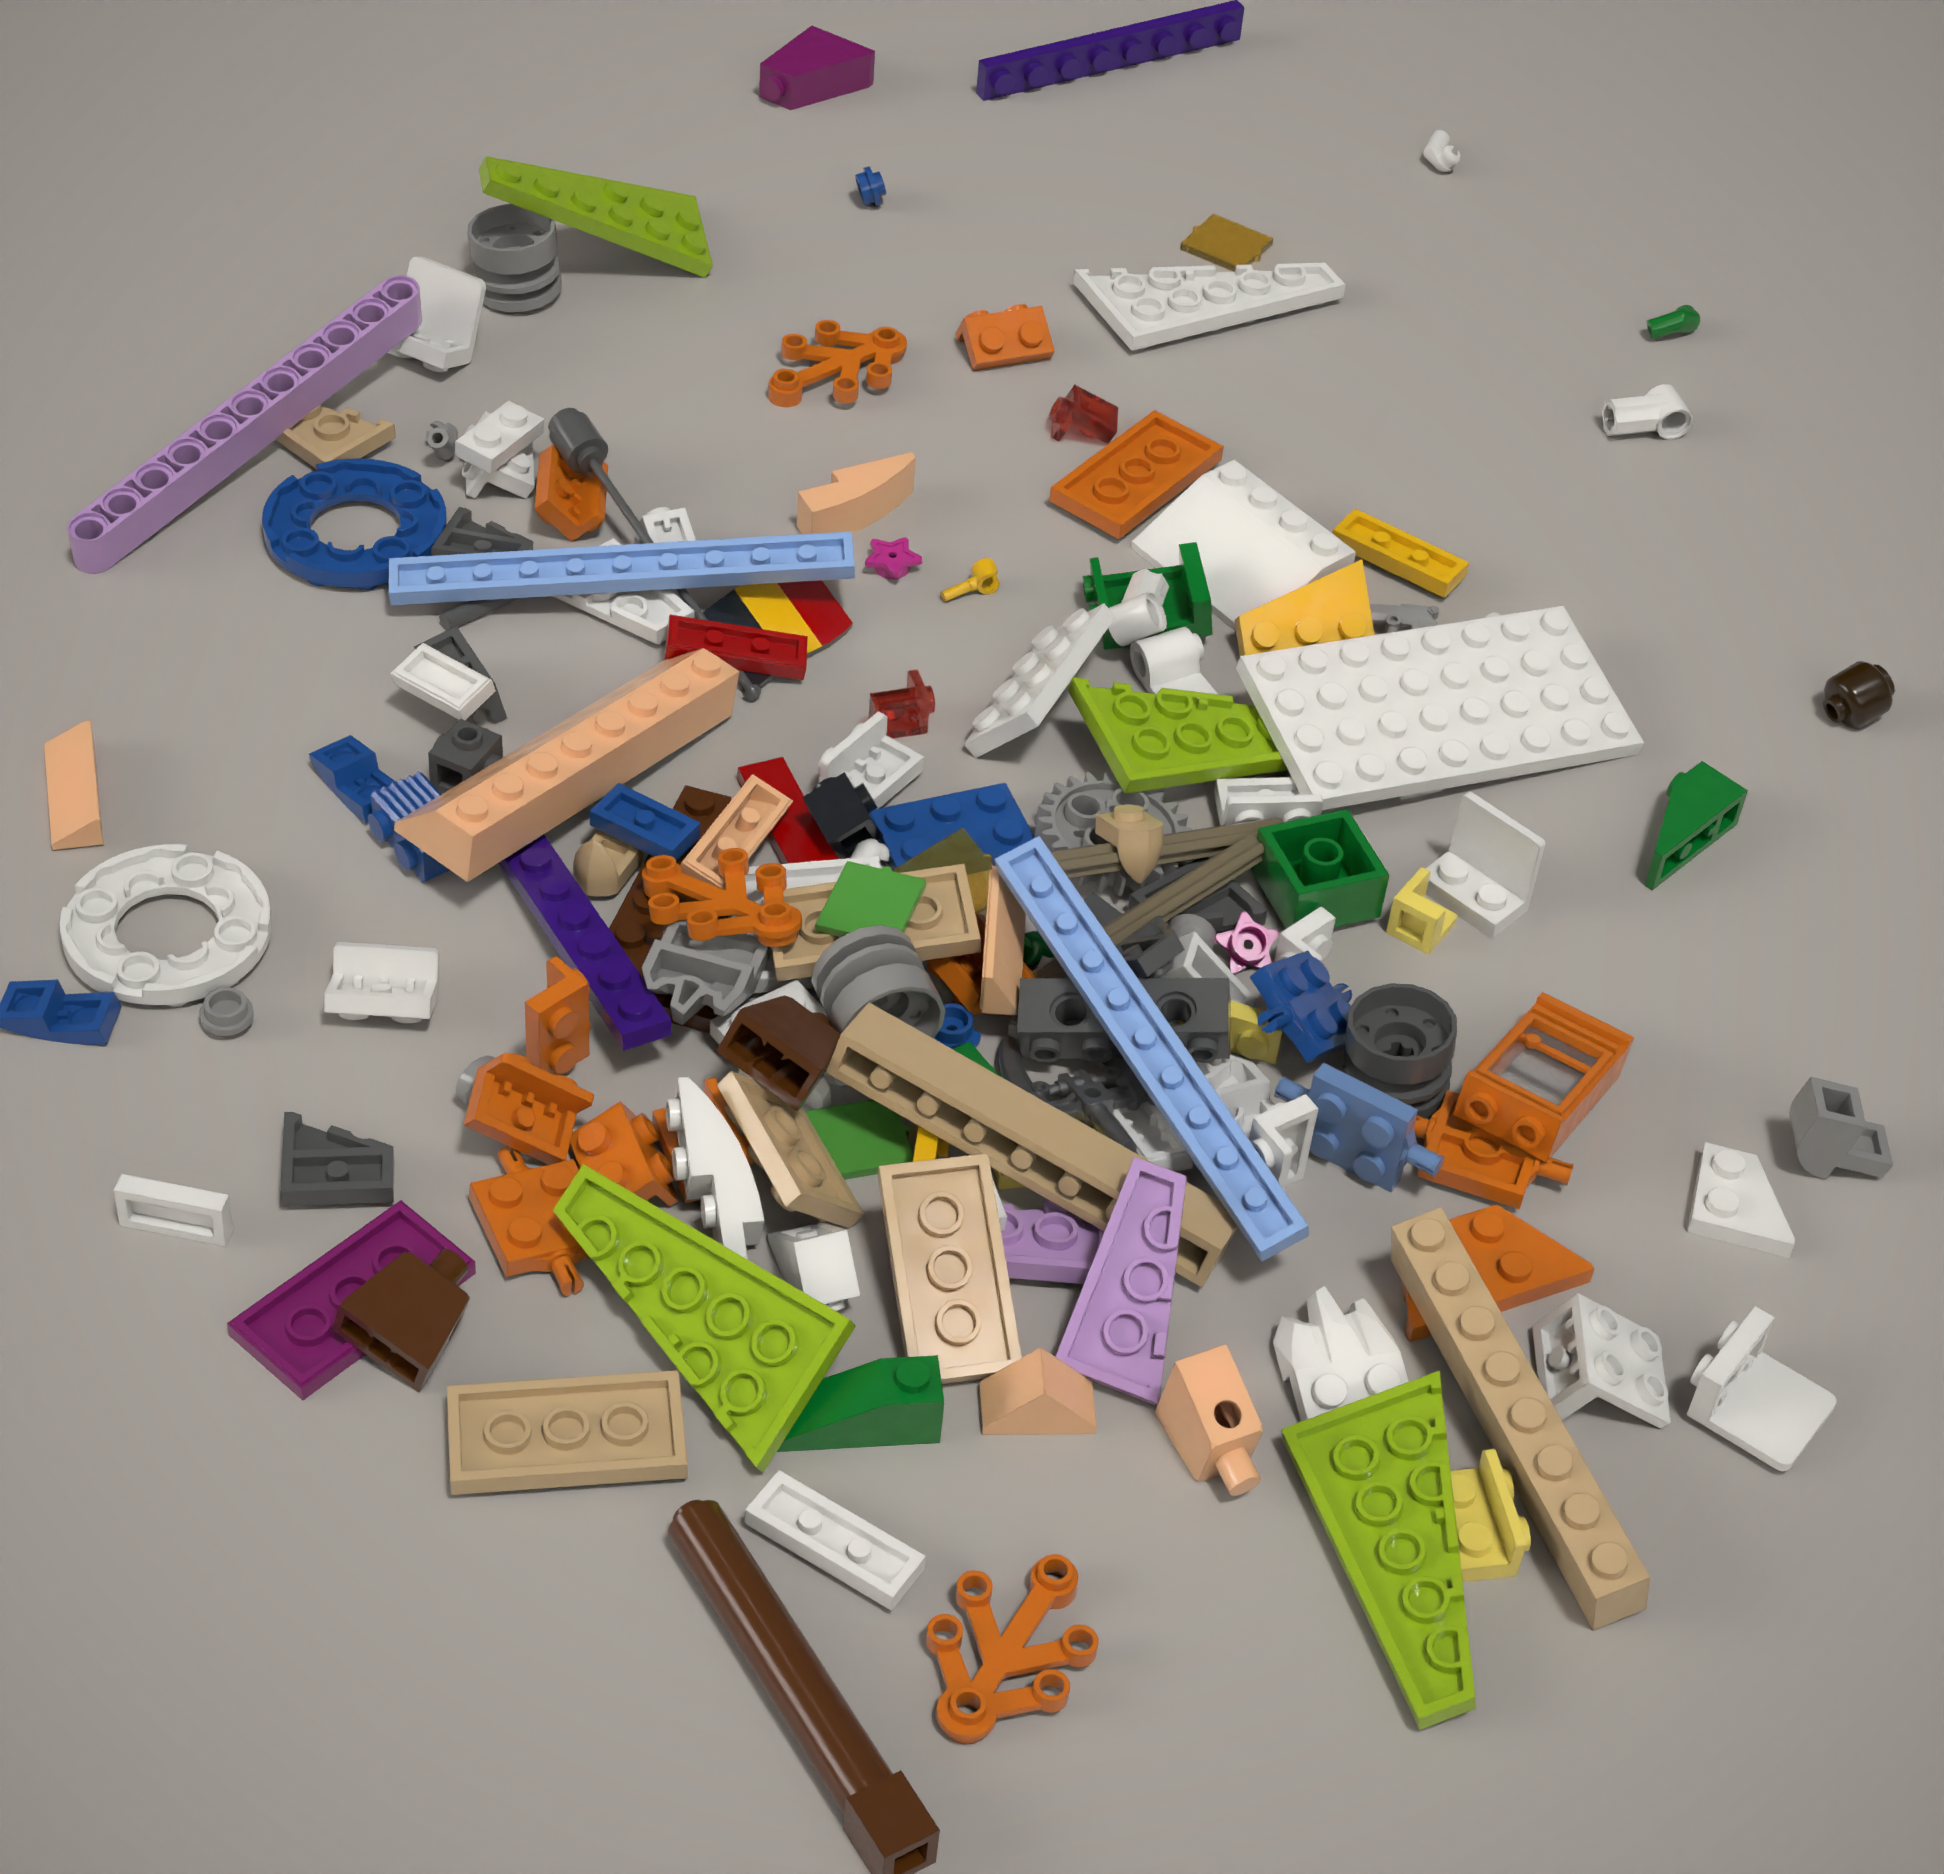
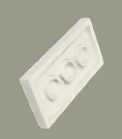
M1104 603L1088 612L1084 608L1079 609L1067 618L1062 626L1056 629L1053 625H1050L1033 638L1031 643L1034 648L1032 651L1024 655L1012 667L1015 673L1014 676L993 693L992 697L995 699V702L992 706L982 711L972 722L975 729L964 745L975 758L1027 733L1041 724L1070 683L1072 677L1077 673L1115 619L1114 614Z

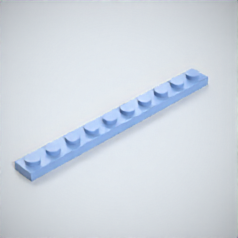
M852 531L389 558V598L391 606L855 578Z
M1040 836L995 858L997 872L1261 1262L1308 1237L1309 1226Z

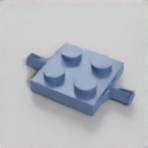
M1322 1063L1313 1075L1310 1090L1289 1080L1285 1076L1279 1081L1274 1097L1289 1102L1306 1094L1319 1108L1309 1150L1317 1157L1326 1159L1359 1176L1362 1180L1373 1183L1389 1192H1392L1401 1180L1404 1166L1407 1163L1431 1174L1433 1177L1441 1169L1445 1157L1417 1144L1414 1124L1418 1109L1325 1063Z

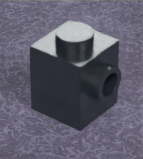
M845 772L837 777L822 780L814 787L812 792L802 797L828 844L840 859L852 856L858 843L866 839L878 840L883 837L881 830L870 813L878 808L864 783L855 787Z

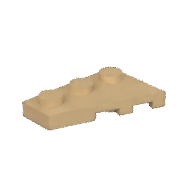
M319 405L290 429L287 428L283 431L276 441L316 468V464L361 458L396 438L394 423L380 419L374 424L361 419L359 411L345 407L339 412Z

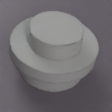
M221 987L211 991L205 997L199 1012L200 1021L205 1030L219 1036H230L244 1031L250 1026L254 1017L253 1006L250 1000L246 998L242 991L232 987Z

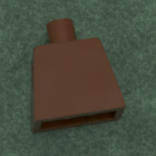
M784 995L740 1009L716 1052L794 1110L798 1111L827 1071L841 1034L832 1028L830 1020L824 1014L812 1013L792 997Z
M449 1249L441 1250L429 1265L413 1253L403 1252L344 1299L339 1305L332 1330L420 1393L458 1328L469 1303L470 1297L467 1292L457 1286L468 1272V1265L460 1255Z

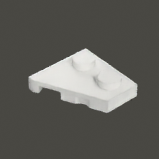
M1705 1142L1700 1155L1687 1232L1789 1258L1794 1247L1795 1237L1758 1156Z

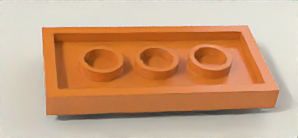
M1154 410L1050 488L1049 501L1120 539L1220 462L1224 446Z

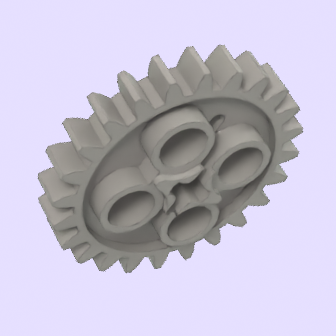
M1086 772L1083 783L1077 778L1069 776L1066 786L1056 782L1052 793H1044L1042 804H1039L1036 814L1034 838L1040 836L1049 851L1109 843L1095 833L1096 814L1114 812L1116 806L1125 804L1141 806L1145 812L1163 822V834L1193 829L1186 827L1187 815L1176 814L1179 805L1177 802H1162L1165 794L1163 790L1152 794L1147 791L1125 794L1120 784L1113 780L1109 772L1104 773L1103 780H1096L1090 772ZM1188 861L1157 865L1141 884L1134 881L1124 870L1079 877L1078 885L1083 886L1091 880L1096 882L1097 892L1102 893L1106 886L1109 885L1114 887L1118 896H1122L1125 887H1131L1135 892L1144 887L1145 884L1148 885L1184 866Z

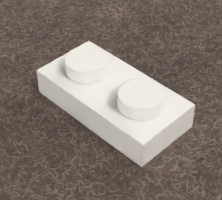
M507 401L455 441V456L492 474L544 433L545 419L520 405Z

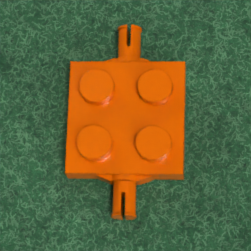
M1447 1090L1441 1108L1432 1115L1431 1119L1416 1116L1414 1131L1416 1137L1424 1139L1423 1147L1445 1157L1442 1167L1435 1177L1419 1169L1417 1177L1520 1209L1526 1189L1536 1179L1537 1175L1563 1183L1566 1186L1568 1185L1574 1166L1573 1163L1570 1164L1554 1158H1550L1545 1162L1453 1115L1459 1093Z
M505 1146L498 1152L497 1157L506 1174L471 1182L469 1199L506 1277L530 1271H551L554 1273L563 1295L570 1296L571 1290L573 1294H577L583 1289L584 1282L580 1278L575 1264L589 1256L556 1216L553 1209L579 1169L574 1159L537 1168H529L526 1166L520 1151L511 1147L509 1151L508 1146Z

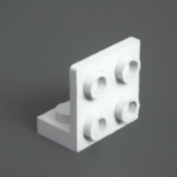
M1468 792L1461 798L1449 851L1425 868L1431 871L1426 895L1493 939L1528 911L1546 845L1545 840L1473 792Z
M1579 1293L1532 1325L1538 1379L1561 1420H1564L1596 1397H1599L1660 1429L1671 1423L1668 1390L1662 1361V1346L1657 1334L1653 1333L1650 1329L1630 1321L1613 1312L1610 1308L1602 1306Z

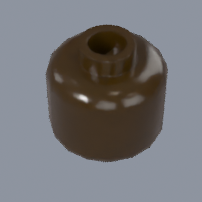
M1858 661L1826 681L1823 707L1833 722H1843L1852 729H1859L1890 710L1895 686L1890 675L1883 667L1877 664L1872 665L1868 662Z

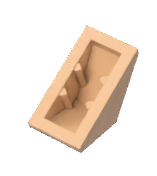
M1041 1347L979 1382L982 1435L1096 1434L1097 1426L1092 1381Z

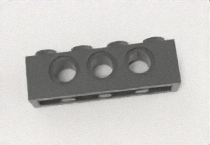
M1020 978L1017 1035L1022 1059H1033L1039 1062H1054L1058 1059H1085L1098 1063L1106 1062L1111 1058L1124 1059L1070 978ZM1138 978L1168 1023L1174 1020L1186 1022L1179 1026H1170L1195 1062L1205 1063L1215 1059H1230L1231 997L1229 978ZM1071 1020L1082 1021L1074 1026L1063 1025Z

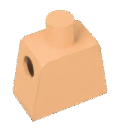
M1225 1344L1175 1361L1155 1410L1158 1420L1195 1480L1203 1482L1221 1476L1230 1495L1237 1496L1250 1491L1261 1482V1477L1251 1457L1263 1433V1429L1227 1345Z

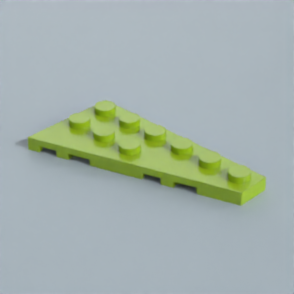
M485 156L478 169L484 194L706 278L713 266L696 196Z
M1076 677L1071 679L1068 692L1125 794L1215 781L1216 779H1229L1288 770L1255 705L1233 703V696L1170 688H1161L1157 694L1132 691L1131 684L1114 682L1112 688L1090 686L1089 679Z
M583 1164L554 1207L553 1212L604 1273L613 1288L641 1320L640 1322L689 1384L695 1388L714 1412L713 1414L723 1427L737 1441L754 1466L764 1473L856 1325L844 1315Z
M1440 1370L1282 1428V1441L1419 1730L1476 1709Z

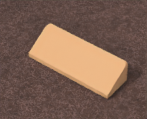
M86 720L44 744L52 850L104 845L95 743L91 720Z
M752 774L682 861L680 866L683 873L725 890V878L719 874L718 854L725 849L740 848L748 853L749 860L792 805L793 800Z
M992 866V870L989 872L980 1009H982V1013L1018 1015L1026 913L997 872L996 866Z

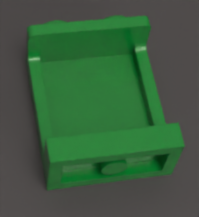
M1197 542L1179 544L1180 565L1148 569L1150 572L1162 574L1169 585L1163 603L1167 621L1166 629L1154 635L1181 627H1187L1192 634L1197 633L1199 637L1213 635L1211 597ZM1089 558L1090 575L1082 576L1086 603L1094 602V605H1089V611L1103 603L1108 608L1121 603L1131 577L1137 571L1102 575L1099 558ZM1109 628L1101 637L1104 650L1131 646V644L1126 646L1117 644Z

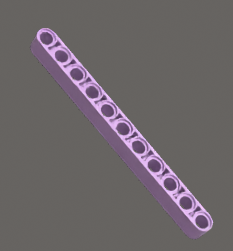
M403 275L392 276L384 280L76 514L68 522L67 526L75 566L80 571L91 574L101 573L110 569L282 435L283 431L294 426L308 415L309 412L321 405L416 331L422 323L420 287L418 282L411 277Z

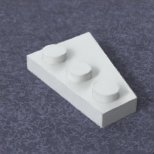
M613 538L599 546L621 544ZM670 589L553 596L657 645L666 641L669 615L695 618L694 610Z

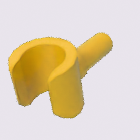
M983 558L975 562L971 569L973 577L941 591L942 600L947 602L977 589L986 595L995 593L999 587V580L997 578L998 569L994 560Z

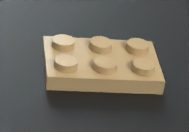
M734 1071L729 1072L717 1084L727 1102L725 1111L728 1117L742 1129L750 1143L748 1146L750 1156L766 1171L773 1184L771 1193L784 1209L790 1212L798 1211L813 1216L820 1222L828 1221L847 1228H851L865 1215L803 1107L798 1111L794 1110L754 1079Z

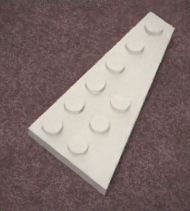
M1325 262L1277 264L1274 271L1253 270L1251 264L1236 265L1235 272H1216L1215 265L1152 267L1149 274H1129L1126 268H1111L1110 275L1090 276L1089 269H1074L1073 278L1074 285L1131 351L1341 299L1344 297L1346 286Z

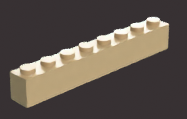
M870 1002L841 1033L826 1071L832 1077L967 1154L988 1153L992 1168L1104 1232L1133 1158L1137 1157L1152 1163ZM1186 1182L1175 1272L1203 1288L1224 1255L1238 1226L1220 1200Z
M1442 1207L1391 1226V1262L1492 1447L1496 1449L1504 1469L1507 1468L1510 1471L1516 1491L1592 1630L1594 1631L1647 1608L1650 1576L1444 1210Z

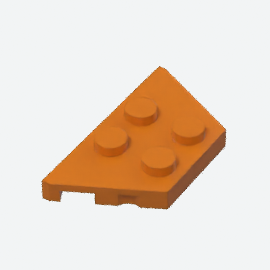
M1497 1204L1449 1219L1501 1312L1591 1282L1594 1267L1590 1262ZM1403 1284V1301L1406 1302L1407 1306L1405 1334L1408 1341L1412 1342L1430 1336L1431 1333Z

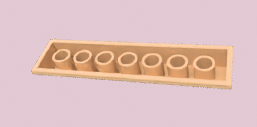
M705 648L662 661L395 822L394 831L463 880L469 882L599 800L618 783H626L732 716L740 671Z

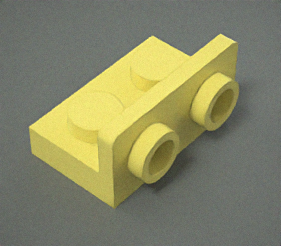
M1496 1449L1483 1450L1478 1468L1451 1471L1463 1582L1517 1576L1524 1552H1528L1531 1546L1528 1522L1524 1516H1518L1513 1502L1514 1483L1512 1475L1507 1468L1502 1469Z

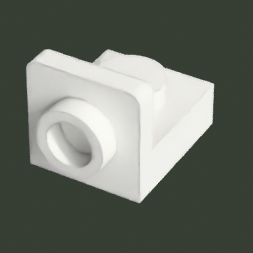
M659 507L641 517L640 523L654 543L696 540L685 507L670 510L668 507ZM636 533L638 542L643 543Z
M1321 906L1279 934L1274 962L1305 951H1309L1313 957L1322 962L1329 954L1333 945L1331 938L1336 917Z

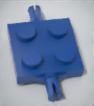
M1309 951L1264 965L1250 976L1268 1010L1261 1012L1258 1016L1259 1026L1268 1023L1261 1029L1262 1031L1271 1033L1277 1029H1282L1307 1063L1346 1048L1348 1010L1351 1007L1349 1002L1352 999V990L1343 992L1349 987L1344 983L1332 986L1329 982L1330 975L1328 970Z

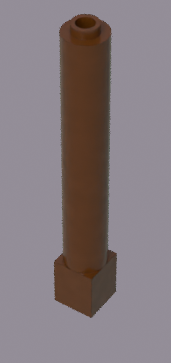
M692 1500L682 1505L675 1512L673 1521L669 1526L668 1536L843 1813V1830L871 1874H914L936 1863L940 1829L903 1772L900 1770L894 1774L892 1773L719 1503L714 1500Z

